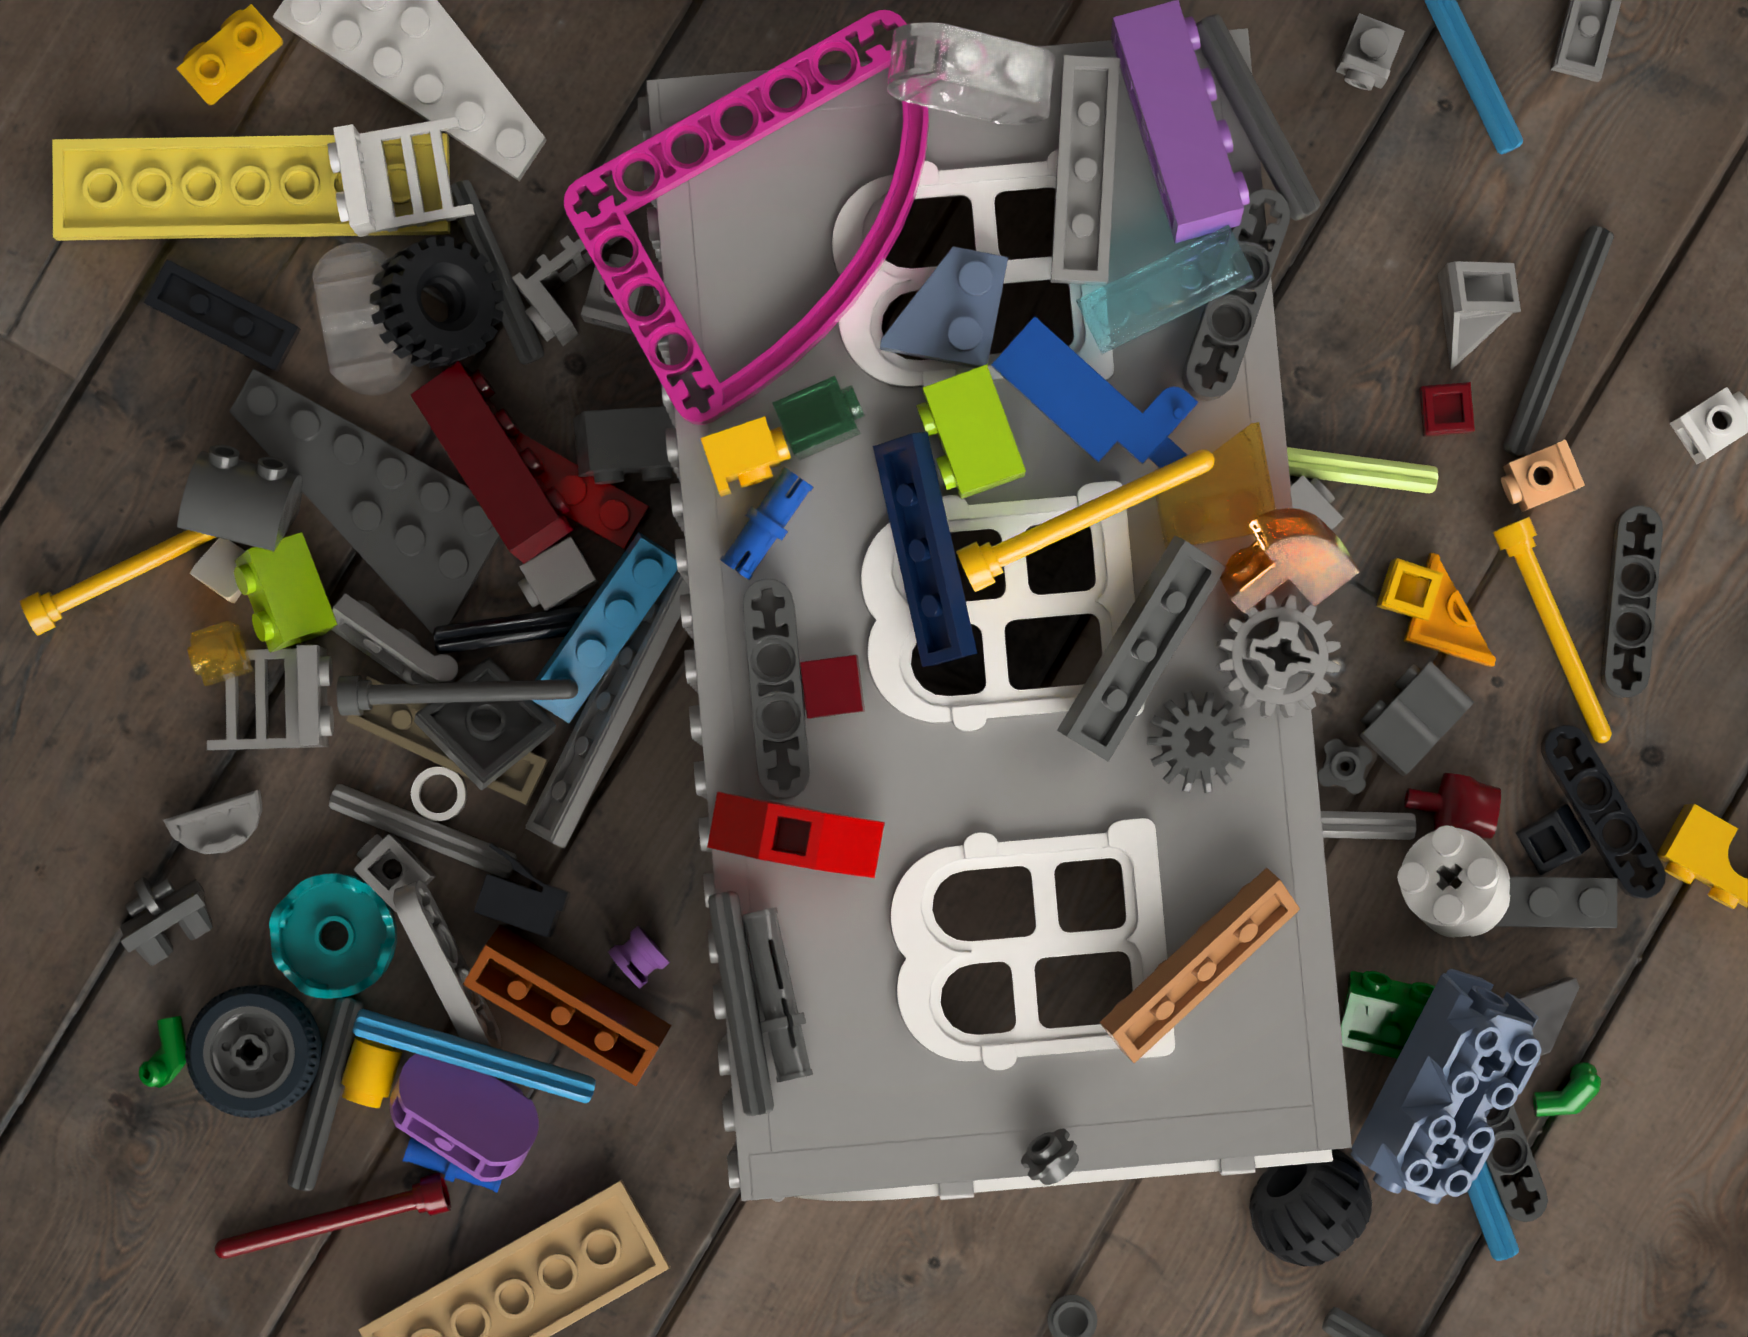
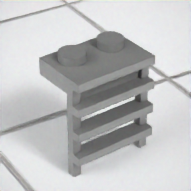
M568 235L560 240L564 249L563 252L551 261L544 254L536 259L541 269L532 276L525 279L519 272L512 278L521 294L531 305L525 311L530 321L547 342L555 336L562 346L574 339L578 333L571 320L556 303L551 294L593 262L588 251L584 255L581 254L586 249L581 239L579 238L573 243ZM615 237L606 242L602 249V254L623 238ZM567 262H572L571 265H569L566 269H564L562 272L558 274V269L564 266Z
M297 645V648L280 649L271 653L268 649L205 651V661H225L226 740H207V750L329 747L328 736H332L334 732V714L332 706H328L327 686H332L333 666L332 658L327 656L326 648L318 645ZM284 659L286 738H269L268 660ZM255 660L256 739H240L238 661Z

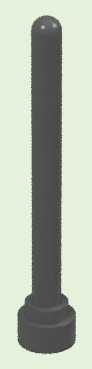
M361 675L339 676L337 706L341 716L362 715L364 710H372L373 705L572 699L578 693V685L571 679L373 685L371 680H363Z

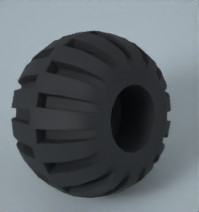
M1332 1149V1162L1269 1167V1170L1263 1173L1257 1181L1258 1185L1253 1188L1249 1205L1253 1229L1266 1250L1282 1261L1303 1267L1321 1265L1325 1261L1329 1262L1338 1257L1339 1253L1343 1250L1346 1251L1354 1244L1353 1241L1359 1238L1365 1230L1372 1212L1369 1183L1360 1166L1338 1149Z

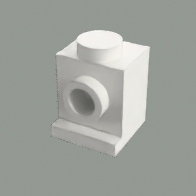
M1728 387L1670 423L1696 464L1707 460L1748 433V400L1741 392L1738 391L1732 395ZM1715 412H1721L1728 425L1724 430L1714 426L1712 417Z

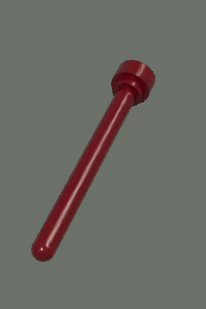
M442 1173L423 1176L420 1178V1183L413 1184L412 1190L221 1239L215 1245V1253L219 1258L227 1259L416 1209L419 1213L428 1212L430 1216L451 1211V1200L447 1183Z

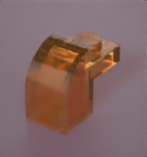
M1282 508L1263 513L1248 522L1257 540L1247 548L1238 550L1229 558L1226 565H1224L1226 567L1220 579L1231 601L1243 613H1246L1288 579L1316 606L1360 571L1344 543L1319 517L1301 509Z

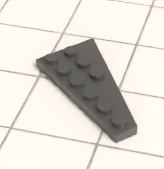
M253 369L229 412L270 457L279 458L288 464L287 472L302 476V492L432 634L437 626L452 624L500 539L499 534L471 490Z

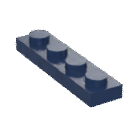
M928 432L911 433L875 445L873 450L922 667L977 654Z

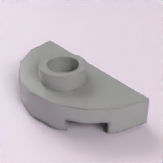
M261 790L239 795L164 819L163 821L171 836L186 848L208 855L227 853L244 844L257 829L263 809Z

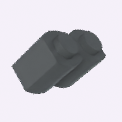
M1431 661L1422 669L1415 663L1411 665L1395 682L1394 685L1400 692L1388 705L1380 699L1360 720L1366 728L1359 737L1401 776L1407 775L1474 703Z

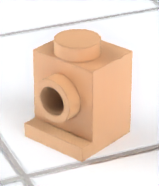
M1566 440L1503 466L1506 476L1501 477L1502 486L1509 502L1512 505L1518 503L1521 512L1585 486ZM1536 468L1547 470L1550 477L1547 485H1539L1534 480L1533 474Z

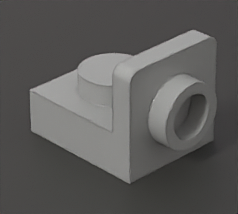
M1359 13L1336 72L1346 75L1344 81L1356 88L1370 91L1375 86L1382 89L1390 74V68L1405 31Z

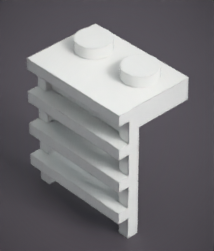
M458 117L360 134L353 124L334 127L335 142L328 144V154L333 173L341 172L344 191L336 192L341 222L349 221L350 227L359 237L369 236L370 233L397 231L398 228L415 225L417 227L426 226L427 223L444 220L449 222L456 220V218L475 215L473 204L454 207L441 131L460 128ZM430 133L443 209L425 212L412 136ZM401 138L413 214L396 217L383 141Z

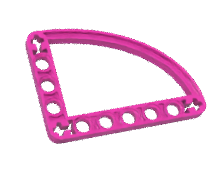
M878 10L868 14L580 177L568 187L564 195V208L568 218L675 409L686 421L695 425L712 423L754 397L791 369L833 329L856 303L880 270L900 235L918 190L926 159L929 132L928 90L919 51L906 22L900 15L890 10ZM882 24L887 31L896 28L899 33L893 37L895 47L886 51L880 44L865 51L866 57L871 63L862 67L857 50L848 41L858 37L860 46L863 47L875 39L873 29L876 26ZM841 51L850 58L851 69L844 78L829 80L820 73L819 62L826 53ZM895 64L902 89L903 128L900 151L890 188L873 226L856 255L833 286L804 318L772 347L736 374L720 383L626 215ZM784 78L793 79L802 87V96L799 102L789 108H780L770 99V90L773 84ZM734 106H743L753 115V124L750 130L740 136H732L726 133L721 126L724 112ZM684 134H695L704 143L703 154L696 162L690 164L677 161L672 153L675 140ZM637 161L651 164L655 171V179L652 185L643 191H633L627 188L623 180L626 168ZM612 175L616 188L626 201L617 205L616 199L611 195L598 204L601 211L598 216L592 218L586 211L577 214L576 209L582 205L580 195L588 190L594 197L607 192L610 188L603 180ZM615 237L629 240L633 247V256L630 262L620 268L606 265L602 258V249L605 243ZM641 286H651L657 289L661 297L660 306L657 311L646 317L634 314L629 306V298L632 292ZM670 334L683 337L688 345V353L685 359L676 365H666L660 362L656 354L659 341L664 336ZM697 362H700L703 369L702 371L692 373L695 381L703 391L713 388L715 393L708 399L711 408L704 413H701L697 407L686 409L684 403L691 398V394L682 379L675 386H672L669 381L670 377L687 373Z

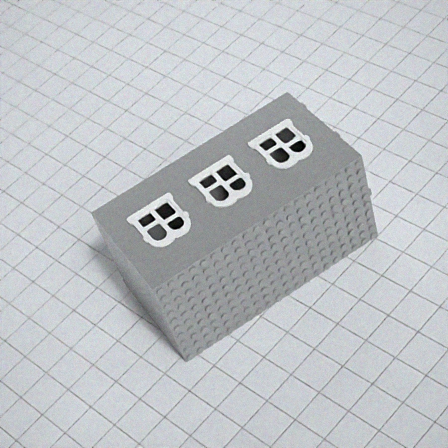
M1248 28L1229 30L1252 73ZM1112 40L920 57L928 90L929 132L926 159L915 199L958 195L967 197L972 204L976 251L1000 255L994 204L996 196L1005 191L1039 188L1056 189L1064 55L1117 58ZM1201 48L1194 50L1200 69L1208 67L1212 74L1217 100L1212 101L1211 105L1216 121L1225 119L1233 143V152L1227 153L1233 173L1242 172L1250 195L1256 190L1263 189L1260 159ZM871 61L860 62L862 67L871 63ZM851 63L819 65L820 73L829 80L842 79L851 69ZM895 64L651 201L654 207L647 208L649 239L652 241L653 250H655L656 258H658V262H653L720 383L736 374L772 347L804 318L833 286L856 255L873 226L890 188L900 151L903 128L902 89ZM1120 69L1107 286L1068 284L1074 334L1073 342L1069 347L1143 413L1166 388L1174 386L1187 391L1182 379L1183 367L1231 228L1174 243ZM769 70L646 80L648 97H639L637 99L640 130L643 131L644 141ZM789 78L778 80L770 90L771 101L780 108H789L796 105L802 96L800 84ZM743 106L729 108L724 112L721 119L722 129L732 136L745 134L753 124L752 113ZM695 134L681 135L673 144V156L681 163L690 164L696 162L704 152V143ZM643 161L644 181L648 189L655 179V171L651 164ZM1263 202L1257 210L1249 209V214L1257 218L1252 236L1247 239L1240 234L1238 240L1257 243L1269 251L1268 243H1259L1262 231L1266 227L1265 206ZM1238 254L1231 260L1230 271L1238 282L1243 284L1254 283L1260 276L1259 262L1250 254ZM1052 256L1008 260L1003 284L1051 280ZM885 260L856 303L814 348L791 369L754 397L712 423L695 425L686 421L675 409L661 384L663 404L666 406L669 418L672 419V424L675 425V428H666L668 461L671 462V467L674 468V473H676L680 482L670 484L672 513L679 527H681V531H684L685 536L684 539H675L677 570L690 589V594L680 595L682 627L693 638L695 650L684 651L687 684H690L699 695V705L689 706L692 740L694 739V741L702 745L704 761L694 762L696 794L704 797V799L706 798L708 801L709 817L699 818L701 851L712 852L714 872L703 874L706 907H709L708 899L713 894L734 891L739 895L742 915L777 907V918L789 965L798 1013L804 1012L806 1024H802L801 1028L810 1069L813 1071V1075L777 1083V1073L768 1032L762 1033L774 1108L773 1111L767 1114L747 1116L743 1112L722 981L713 986L715 1018L726 1019L727 1025L726 1035L718 1042L720 1076L731 1075L732 1084L731 1089H729L725 1098L722 1099L725 1132H736L735 1143H733V1147H731V1151L727 1155L730 1188H740L741 1201L772 1198L773 1201L780 1202L785 1197L826 1201H872L940 1196V1200L973 1198L974 1193L1217 1171H1219L1221 1176L1255 1173V1168L1332 1162V1149L1352 1148L1311 709H1304L1297 701L1295 702V716L1284 718L1279 705H1276L1271 717H1261V703L1256 701L1247 709L1240 707L1244 692L1238 689L1226 693L1224 687L1233 679L1231 672L1216 670L1217 664L1228 660V652L1218 649L1216 647L1217 641L1232 639L1233 634L1228 631L1224 624L1231 618L1242 623L1245 621L1240 607L1251 603L1261 612L1262 597L1272 595L1277 607H1281L1285 597L1292 595L1296 596V610L1299 612L1302 610L1271 278L1233 386L1228 392L1215 400L1204 401L1193 397L1198 401L1197 406L1168 436L1187 455L1201 449L1210 451L1215 459L1213 467L1203 474L1089 526L1092 534L1096 578L1095 585L1090 590L1045 595L1033 593L1028 585L1025 556L1004 566L1006 590L1003 596L997 599L966 601L970 623L978 626L982 633L986 686L983 691L977 694L957 696L935 695L924 689L914 676L911 659L912 650L917 641L873 450L875 445L911 433L925 432L916 405L925 402L923 387L975 369L935 360L905 359L894 352L880 350L881 339L884 336L882 320L889 304L900 295L919 291L937 266L912 269L902 268ZM653 288L654 296H657V303L660 304V294L657 289ZM1222 306L1214 311L1212 324L1217 333L1222 336L1232 337L1236 336L1242 329L1243 321L1236 309ZM670 334L664 336L658 343L659 351H661L666 365L679 364L688 353L687 342L679 335ZM1204 339L1202 346L1213 347L1214 349L1210 360L1205 366H1195V373L1202 376L1201 386L1209 389L1214 382H1223L1224 376L1216 372L1220 355L1225 351L1233 357L1234 349L1216 347ZM1001 353L989 355L988 368L1026 469L1025 477L961 499L957 487L946 490L935 458L945 454L938 435L929 436L950 533L992 529L1000 534L1002 542L1026 531L1030 526L1042 524L1159 469L1149 459L1142 465L1118 443L1097 463L992 368L991 364ZM697 362L687 373L670 377L669 381L672 386H675L682 379L691 394V398L684 403L686 409L697 407L701 413H704L711 408L708 399L715 393L713 388L703 391L695 381L692 373L702 371L703 369L700 362ZM764 416L770 430L781 427L791 459L781 462L780 466L771 468L773 477L764 482L743 488L739 480L728 483L732 494L721 497L700 438ZM783 467H786L798 476L786 496L799 477L814 488L811 492L809 491L784 527L788 531L782 541L778 538L775 540L753 572L752 578L748 580L736 571V568L748 551L734 570L723 563L720 558L722 555H725L750 518L745 515L751 506L755 509L758 508L782 473ZM1175 535L1194 545L1226 566L1108 762L1057 731L1084 684L1017 690L1010 685L1005 645V626L1013 620L1092 614L1099 620L1103 654ZM765 578L776 579L782 582L792 593L795 603L800 662L858 655L865 712L808 719L803 690L810 776L805 790L796 797L789 799L776 798L767 793L760 784L757 769L743 616V597L749 586ZM772 589L762 590V599L753 601L752 607L753 611H762L765 617L766 630L755 628L754 640L768 635L788 637V625L777 629L775 624V611L779 608H784V598H775ZM1274 619L1260 622L1250 631L1246 638L1261 640L1267 636ZM1299 627L1297 636L1305 646L1304 631ZM1281 643L1272 649L1259 651V653L1266 654V657L1275 660V670L1279 666L1298 662L1281 652ZM772 644L766 646L758 655V667L768 677L781 676L790 666L789 653L780 645ZM1243 662L1246 674L1258 687L1259 676L1250 663ZM1296 673L1290 677L1286 689L1283 690V694H1289L1299 689L1307 681L1308 674ZM1192 691L1196 705H1203L1206 692L1214 693L1212 708L1217 711L1226 701L1231 702L1233 707L1225 717L1227 721L1231 723L1237 719L1244 718L1246 722L1245 726L1233 731L1234 738L1249 739V748L1234 747L1233 751L1235 756L1245 761L1243 768L1240 769L1228 763L1225 769L1232 781L1225 785L1216 774L1211 777L1212 792L1204 793L1201 779L1194 780L1190 793L1182 791L1185 776L1178 774L1168 784L1162 778L1171 769V766L1166 761L1153 767L1150 760L1163 754L1162 746L1147 745V737H1162L1163 733L1162 728L1151 723L1154 715L1168 721L1172 714L1164 704L1171 699L1181 710L1186 707L1184 693ZM785 701L771 702L763 712L765 727L773 733L781 734L787 732L795 722L793 707ZM1206 727L1199 732L1189 728L1184 735L1190 742L1185 751L1192 757L1198 752H1203L1208 756L1213 750V747L1208 742L1209 737L1212 735L1211 731ZM798 737L783 743L764 741L765 753L777 750L778 765L777 768L768 770L769 780L778 781L781 790L790 789L791 779L800 777V768L790 766L787 748L799 750ZM717 792L885 822L875 878L813 870L707 848ZM1105 858L1117 860L1122 868L1126 911L1125 923L1116 929L1072 933L1063 931L1058 921L1054 876L1056 867L1060 863ZM1024 866L1030 871L1036 921L1035 930L1031 935L1026 937L963 941L956 940L945 934L936 923L932 910L934 894L940 883L950 875L968 870ZM1266 867L1282 881L1300 908L1291 919L1135 1063L1119 1049L1101 1024L1046 1028L1039 1021L1034 969L1037 961L1042 958L1117 951L1124 952L1130 960L1132 989L1134 991L1155 971L1160 963L1175 953L1197 932L1201 925L1215 916L1238 894L1243 886L1250 883ZM713 929L708 930L711 963H718ZM746 936L759 1019L762 1022L765 1021ZM1005 962L1012 971L1016 1015L1014 1028L1003 1033L978 1035L964 1033L953 1027L944 1016L941 1006L942 988L948 977L959 968L971 964ZM1062 1128L1066 1129L1070 1134L1068 1141L1072 1140L1077 1145L1076 1153L1079 1156V1161L1074 1170L1061 1181L1051 1185H1044L1040 1180H1031L1028 1176L1030 1168H1024L1021 1164V1159L1027 1152L1028 1146L1033 1140L1044 1133L1054 1132Z

